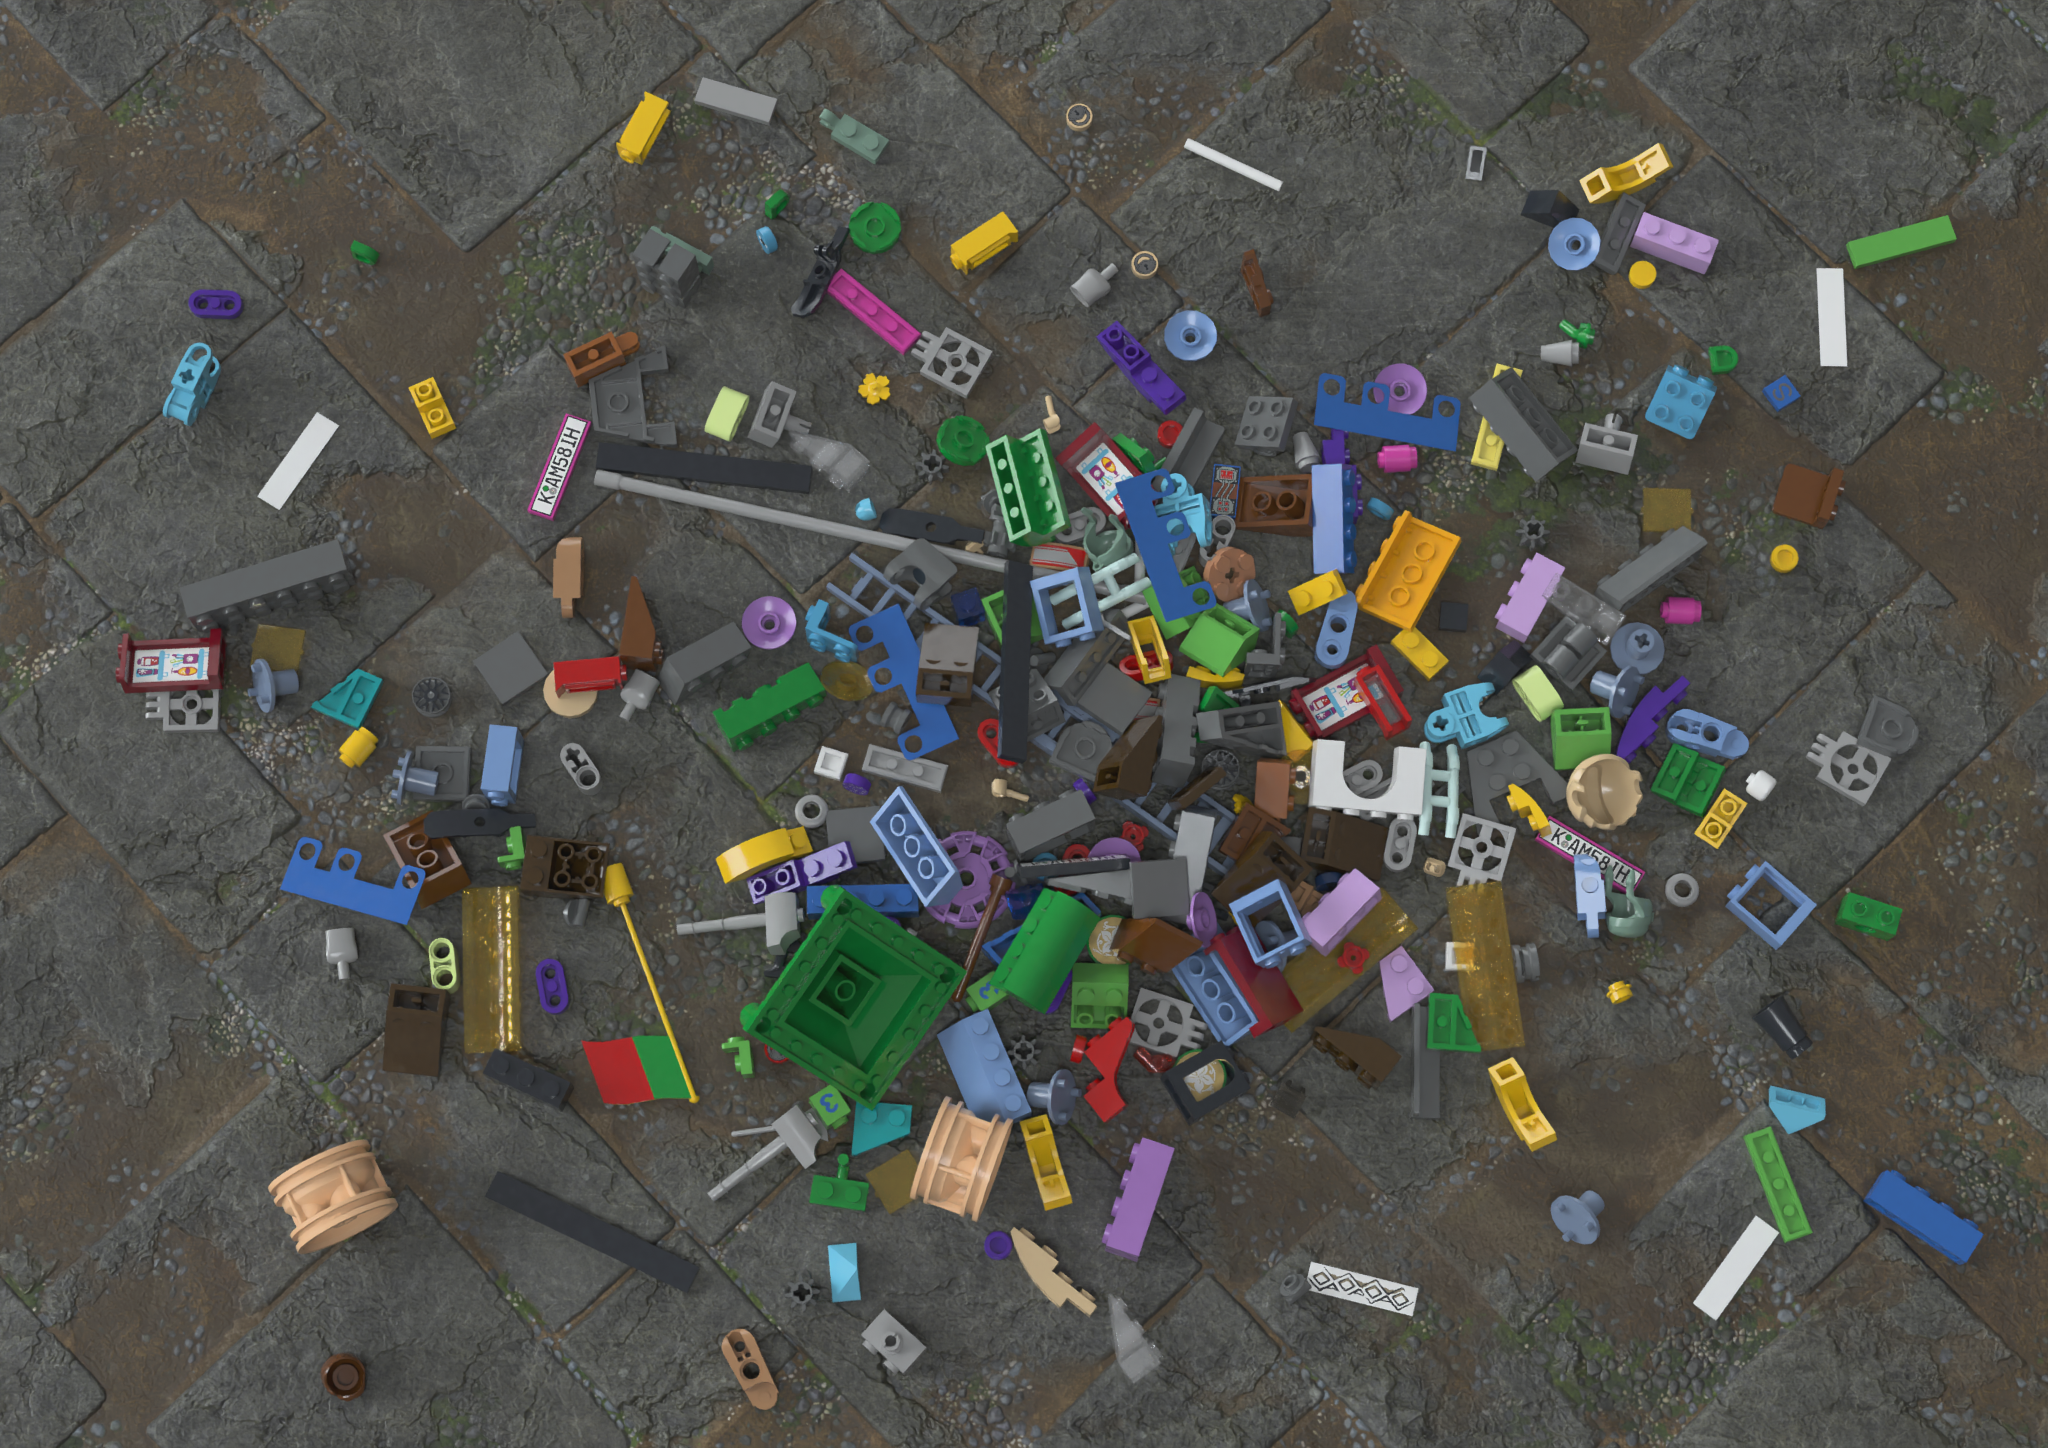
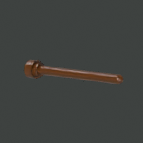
M993 873L989 881L991 894L962 967L968 972L952 994L954 1002H960L964 996L1001 896H1005L1006 891H1010L1013 881Z

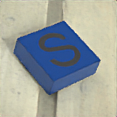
M1786 375L1762 390L1777 413L1801 397Z

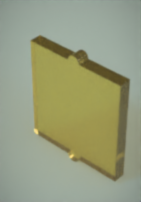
M1643 488V507L1640 509L1641 513H1643V532H1667L1672 528L1676 531L1682 526L1691 530V514L1694 511L1691 508V489Z
M258 624L255 643L251 644L253 653L250 668L256 659H264L271 671L294 669L298 674L301 656L304 655L302 649L306 631Z
M908 1149L866 1174L876 1191L875 1197L880 1198L889 1215L913 1201L910 1198V1193L918 1165Z

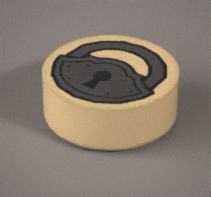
M1084 104L1072 105L1066 114L1067 125L1074 131L1081 132L1087 130L1092 124V111Z
M1148 251L1137 253L1133 257L1131 264L1133 274L1140 279L1153 277L1158 269L1156 256Z

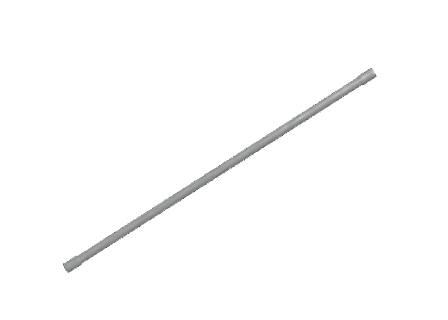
M599 469L595 474L594 485L615 490H626L904 551L915 541L905 537L629 478L621 474ZM930 543L951 562L1004 573V566L1008 561ZM1033 566V579H1039L1061 571ZM1104 581L1094 585L1095 593L1111 595ZM1070 583V584L1063 585V586L1068 587V586H1070L1071 584H1074V583ZM1118 584V586H1119L1120 589H1123V588L1129 586V585H1127V584H1125V585H1120V584ZM1142 591L1124 600L1146 605V599Z

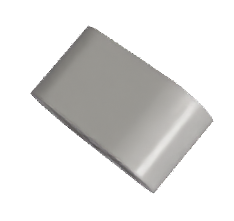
M1219 515L1213 519L1212 543L1207 547L1202 548L1200 546L1199 562L1204 568L1208 560L1212 561L1213 557L1217 555L1213 554L1211 558L1207 556V553L1211 552L1213 544L1217 545V551L1221 548L1229 547L1234 538L1235 522L1227 515ZM1219 526H1225L1230 532L1226 535H1220L1215 529Z
M570 743L564 746L560 753L561 761L580 791L585 795L597 794L602 789L603 780L595 765L579 744ZM572 754L578 757L582 765L581 768L578 769L570 759ZM587 775H594L596 777V781L590 786L583 785L582 780Z

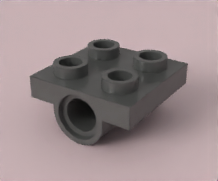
M1249 396L1235 446L1239 449L1252 450L1259 455L1274 457L1277 451H1284L1298 401L1289 397Z
M1566 615L1529 657L1571 692L1603 657L1607 650L1598 643V638L1592 630L1581 623L1576 624Z

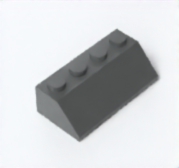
M1512 367L1489 380L1469 397L1474 409L1484 416L1490 424L1492 432L1500 436L1506 444L1508 452L1519 460L1523 465L1524 472L1533 478L1535 482L1549 474L1578 451Z
M1684 526L1676 531L1672 528L1661 536L1662 541L1656 546L1651 543L1642 549L1639 553L1641 556L1635 561H1632L1630 558L1620 565L1617 574L1614 576L1608 574L1597 582L1599 587L1594 595L1611 617L1616 619L1699 559L1708 542Z

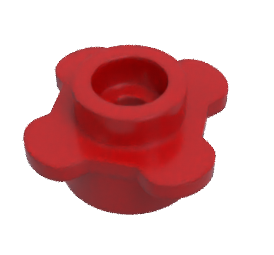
M1127 821L1123 824V833L1119 838L1127 840L1134 845L1138 852H1141L1144 848V838L1148 836L1149 831L1144 826L1140 827ZM1131 835H1135L1136 838H1135V839H1131L1130 836H1131Z
M1347 942L1343 947L1344 952L1342 956L1337 959V964L1341 968L1351 969L1354 974H1360L1363 971L1362 965L1364 961L1369 958V951L1355 946L1352 942ZM1351 956H1355L1356 960L1352 961Z

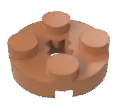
M1235 547L1221 548L1215 552L1217 555L1213 557L1212 561L1208 560L1206 563L1203 580L1210 583L1215 598L1228 602L1244 596L1245 581L1255 579L1254 558L1243 550ZM1230 568H1232L1234 574L1233 577L1229 580L1228 578H1225V574L1229 573Z

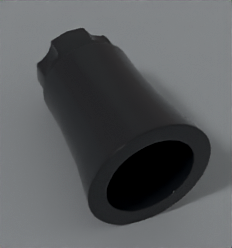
M1783 995L1773 1000L1752 1017L1777 1043L1783 1052L1786 1051L1791 1060L1813 1044L1807 1036L1808 1033L1791 1011Z

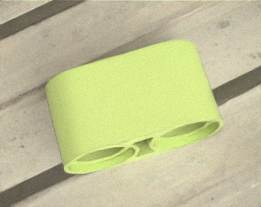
M724 386L707 419L705 432L730 442L747 409L749 396Z
M1537 665L1532 666L1512 679L1515 690L1539 722L1551 716L1554 710L1564 708L1559 694Z
M435 939L429 946L432 982L436 988L446 989L452 994L458 990L461 982L458 952L448 939ZM441 947H449L450 953L446 958H437V952ZM444 974H452V982L447 986H441L440 978Z

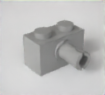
M771 381L764 390L747 438L772 448L785 429L805 439L812 423L790 415V408L797 391Z
M1614 413L1606 415L1604 427L1585 423L1575 463L1628 475L1638 435L1619 431L1623 420L1617 414L1615 422L1612 423Z
M885 1309L861 1334L865 1339L862 1345L874 1356L877 1352L884 1356L886 1360L883 1364L895 1375L899 1371L905 1375L927 1350L917 1338Z

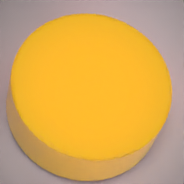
M1638 261L1632 265L1629 271V281L1638 289H1646L1653 284L1656 278V269L1647 261Z
M1779 545L1770 555V564L1780 573L1790 572L1798 563V553L1790 545Z

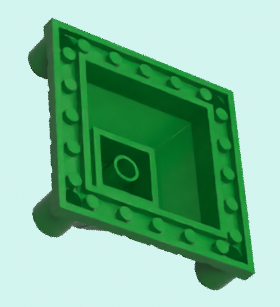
M831 885L821 895V905L825 909L822 917L817 921L808 934L807 939L799 947L793 959L767 994L765 1000L761 1004L750 1003L742 1009L740 1022L744 1026L742 1029L873 1111L968 971L849 893L843 887Z

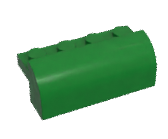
M1039 428L1020 439L1005 435L985 446L1011 543L1026 547L1039 546L1056 540V534L1071 527L1046 430Z
M1044 888L988 984L997 990L1015 997L1025 1006L1046 1014L1099 922L1100 917L1072 897L1060 891L1056 893Z

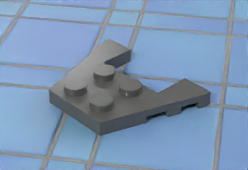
M661 346L653 353L639 356L629 364L615 367L589 379L595 434L678 448L675 422L647 425L641 376L669 372L666 346Z
M1517 730L1466 753L1473 802L1472 808L1475 817L1500 824L1490 801L1510 793L1508 785L1511 784L1522 788L1539 780L1551 805L1566 799L1568 783ZM1478 823L1475 824L1477 837H1479L1482 824Z

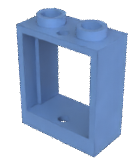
M1076 567L1030 581L1045 645L1055 644L1056 648L1072 645V639L1079 638L1080 641H1086L1096 638L1095 633L1104 631L1089 567ZM1075 582L1085 626L1058 634L1048 590Z
M490 725L481 790L486 798L491 801V804L495 806L506 807L508 803L516 804L524 747V738L517 727Z
M1765 861L1760 867L1755 864L1747 872L1745 877L1748 881L1742 887L1737 884L1727 895L1730 901L1725 907L1777 950L1815 908L1816 904ZM1761 876L1798 907L1776 934L1738 903Z
M1279 879L1229 904L1255 964L1263 968H1273L1282 962V958L1290 954L1291 956L1301 954L1306 950V946L1313 943L1286 883ZM1282 899L1299 937L1265 954L1248 915Z

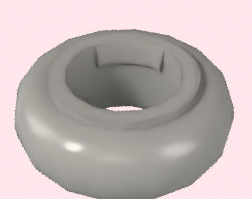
M806 795L796 804V819L804 827H819L826 821L827 811H829L828 805L818 795ZM810 804L817 805L820 809L819 815L812 819L804 815L805 807Z
M1679 873L1668 879L1665 885V894L1672 904L1678 907H1686L1692 905L1697 900L1699 886L1692 876ZM1676 884H1686L1690 890L1687 897L1678 896L1674 890Z

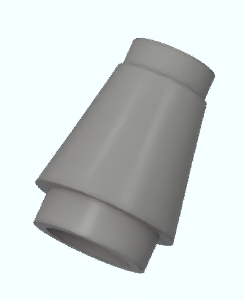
M1568 340L1541 345V361L1566 366L1579 364V342Z
M1299 432L1292 437L1295 466L1303 474L1312 473V465H1320L1321 457L1308 433Z

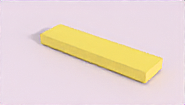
M1496 364L1493 378L1511 367ZM1513 368L1521 378L1523 370ZM1484 416L1471 465L1497 471L1504 441L1500 436L1492 432L1490 424Z

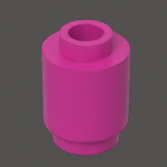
M1409 445L1383 446L1382 452L1377 453L1378 468H1383L1384 473L1411 471V468H1417L1416 447H1409Z
M1667 596L1665 602H1661L1660 617L1665 619L1666 624L1692 625L1693 622H1700L1701 601L1694 600L1692 597Z

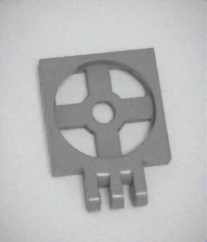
M947 327L940 338L927 331H923L921 337L929 341V343L918 340L916 346L924 350V352L915 348L911 351L912 356L925 362L920 370V375L967 399L991 359L993 351ZM951 343H961L957 351L951 353L942 349V347ZM971 348L978 355L980 361L978 367L967 362L966 356ZM935 358L946 363L947 368L942 377L935 373L933 367ZM954 358H959L962 361L959 367L952 366L951 361ZM963 372L971 376L969 382L962 385H956L952 382L956 373Z
M221 689L212 690L213 698H201L198 695V690L186 691V695L182 699H171L176 691L146 692L147 699H157V702H146V709L157 711L146 713L145 719L163 720V731L165 733L220 732ZM192 699L196 700V708L189 709L187 702ZM183 710L186 713L185 725L177 724L173 720L170 711ZM201 710H213V716L207 723L197 724V714Z
M1844 731L1836 742L1823 734H1818L1816 740L1825 746L1813 743L1811 749L1820 755L1818 756L1812 752H1808L1806 755L1809 761L1821 767L1815 779L1859 805L1864 806L1891 758L1856 744L1857 739ZM1845 746L1857 748L1855 755L1850 759L1842 757L1837 752ZM1867 755L1876 761L1877 772L1875 775L1864 769L1863 762ZM1831 764L1841 769L1843 776L1839 783L1832 776ZM1850 764H1855L1858 767L1856 774H1851L1848 771ZM1858 779L1869 785L1868 788L1860 791L1848 790L1852 781Z
M1462 813L1447 865L1448 867L1460 870L1455 889L1461 890L1464 880H1467L1469 882L1466 892L1472 893L1474 884L1478 883L1477 895L1482 896L1488 878L1501 882L1516 828ZM1478 823L1482 824L1479 837L1471 839L1462 836L1463 831L1469 826ZM1493 828H1496L1502 834L1505 848L1492 844L1490 838ZM1479 842H1484L1487 845V850L1484 853H1480L1476 849ZM1459 847L1472 851L1474 856L1470 867L1461 861L1458 854ZM1493 856L1501 859V862L1495 868L1488 871L1481 870L1486 857Z
M1141 988L1131 1020L1134 1024L1137 1022L1148 1026L1150 1033L1147 1042H1144L1135 1029L1129 1044L1177 1059L1180 1046L1192 1050L1201 1048L1200 1044L1191 1042V1039L1203 1041L1204 1034L1194 1030L1195 1027L1206 1030L1208 1024L1190 1018L1193 1004ZM1150 1000L1160 1001L1157 1012L1152 1015L1139 1011L1140 1007ZM1170 1005L1179 1009L1183 1019L1182 1025L1169 1021L1167 1014ZM1156 1018H1161L1164 1021V1026L1160 1029L1155 1028L1153 1025V1021ZM1166 1032L1178 1036L1171 1044L1157 1046L1160 1036Z

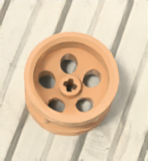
M946 1096L940 1106L924 1147L911 1188L910 1198L916 1200L918 1196L924 1197L923 1203L927 1205L932 1204L960 1214L959 1216L965 1217L966 1213L972 1215V1221L978 1222L999 1170L1014 1120L1007 1118L1006 1122L999 1121V1114L994 1115L992 1122L979 1119L973 1111L964 1108V1102L959 1101L955 1105L952 1104V1098Z
M367 1140L348 1142L319 1153L284 1172L268 1186L270 1194L276 1196L274 1199L275 1205L283 1207L285 1212L291 1215L296 1228L291 1232L290 1237L293 1241H299L296 1244V1250L299 1254L315 1252L344 1241L380 1222L398 1207L396 1199L389 1198L392 1194L391 1188L387 1186L375 1161L374 1153L368 1152L371 1146Z

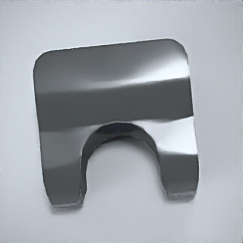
M919 538L889 562L883 577L894 585L906 580L918 584L920 588H918L915 594L913 604L920 610H926L951 593L952 585L948 581L955 577L957 567L927 540Z

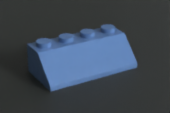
M898 786L870 823L924 906L931 907L949 904L963 887L959 871L903 786Z
M1217 923V935L1224 933ZM1201 946V948L1171 970L1206 1024H1208L1217 1041L1222 1040L1225 1046L1230 1047L1251 1034L1249 1028L1259 1022V1019L1218 951L1206 956L1203 952L1206 948Z
M988 1009L964 1018L937 1034L968 1110L973 1111L977 1118L992 1122L994 1115L999 1114V1121L1006 1122L1007 1118L1014 1120V1124L1032 1116L1030 1106Z

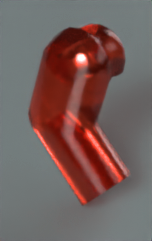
M1143 1046L1132 1055L1150 1073H1164L1173 1068L1175 1064V1059L1171 1054L1152 1056Z

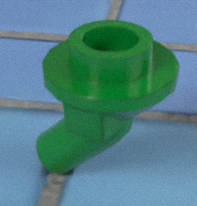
M1563 320L1560 323V329L1573 339H1576V342H1579V347L1586 349L1587 344H1593L1595 329H1590L1591 323H1580L1579 329L1568 320Z

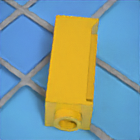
M646 91L644 92V102H640L619 140L620 143H616L620 157L631 164L634 162L640 165L643 164L671 113L667 109L669 102Z
M1002 211L951 245L950 260L957 270L961 268L967 275L969 268L973 270L1011 245V242H1018V231Z
M1154 615L1128 621V630L1131 636L1130 642L1142 672L1144 683L1148 684L1171 678L1169 657ZM1152 643L1160 667L1148 670V664L1143 656L1140 645Z

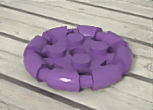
M973 831L954 832L950 834V837L943 840L938 839L945 851L954 846L957 848L958 852L949 856L958 869L959 874L964 872L971 873L974 881L969 886H963L949 904L925 908L935 919L943 924L948 922L954 924L955 928L960 929L978 928L984 910L977 913L974 906L983 902L986 907L991 894L989 881L992 873L1008 879L1005 875V869L1007 867H1014L1013 863L1010 864L1007 858L1008 853L1004 847L993 838L979 836L977 832ZM973 845L982 848L980 856L970 853ZM997 861L1000 868L992 871L989 863ZM1015 882L1012 883L1010 891H1006L1005 896H1001L992 921L998 918L1010 904L1011 900H1009L1011 892L1015 891ZM952 904L956 907H961L959 914L949 911Z

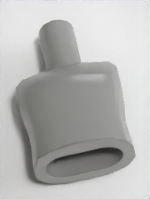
M1112 263L1101 273L1094 268H1090L1077 282L1070 286V289L1083 305L1090 307L1096 300L1109 293L1111 286L1107 280L1115 275L1118 269Z
M635 669L630 680L621 691L620 696L626 702V705L619 717L629 722L636 708L647 709L660 682L654 677Z
M354 928L325 931L327 962L337 964L339 980H349V963L358 959Z

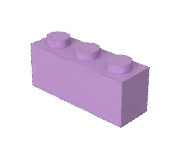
M1644 212L1630 247L1705 274L1719 240Z
M1539 553L1535 554L1533 560L1527 558L1520 571L1524 574L1520 583L1514 581L1507 594L1512 598L1508 605L1502 603L1495 616L1499 620L1496 628L1525 643L1562 576L1565 567Z
M1356 868L1350 874H1344L1338 881L1337 887L1320 899L1319 906L1312 913L1308 912L1302 917L1313 942L1310 945L1326 957L1382 899L1380 888Z

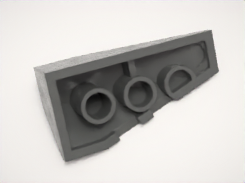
M1130 868L1125 870L1044 876V881L1051 886L1085 893L1086 890H1089L1091 894L1104 899L1113 898L1114 895L1118 896L1117 899L1124 901L1125 904L1132 905Z

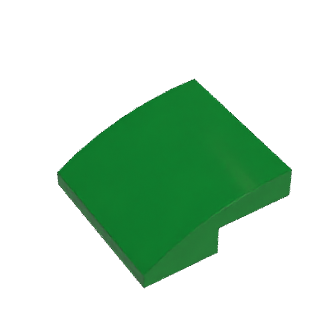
M1673 743L1650 791L1662 799L1703 818L1726 769L1725 766L1700 757L1696 751Z

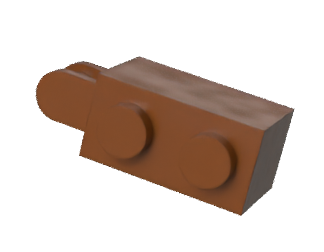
M611 331L563 354L579 388L589 383V379L615 367L626 365L624 358L637 352L640 348L638 336L634 332H627L615 338Z
M1259 758L1257 761L1254 807L1271 818H1276V821L1281 823L1282 819H1287L1289 811L1294 812L1295 795H1291V784L1296 785L1297 768H1292L1293 760Z

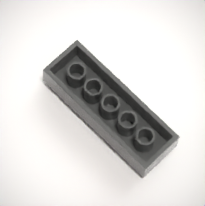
M337 539L189 584L179 589L187 618L199 632L210 633V629H217L219 626L228 623L230 625L240 624L247 617L254 615L257 617L266 616L272 612L271 610L280 607L288 609L296 606L297 602L306 599L309 601L318 600L324 594L332 591L335 593L347 591L356 582L348 555Z

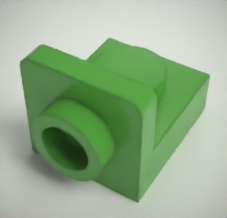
M521 826L511 827V836L506 837L508 852H513V855L497 857L500 867L508 871L521 869L524 862L526 840Z
M733 1037L728 1039V1043H722L724 1053L739 1052V1055H735L736 1072L741 1071L744 1079L755 1077L751 1042L745 1040L744 1037Z

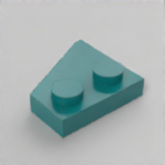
M356 669L347 676L344 682L338 683L333 687L331 692L319 702L316 700L311 708L359 730L384 681L379 677Z
M856 1101L851 1155H861L863 1152L910 1135L912 1105L877 1103L873 1111Z

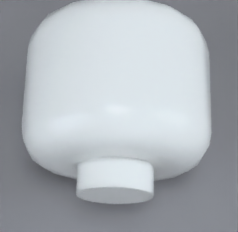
M1760 770L1756 775L1751 773L1746 782L1749 784L1746 787V791L1758 801H1764L1775 787L1777 781L1765 771Z

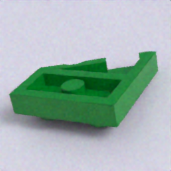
M1429 993L1426 1050L1480 1054L1481 1046L1474 1036L1471 1023L1463 1011V1005L1459 996Z

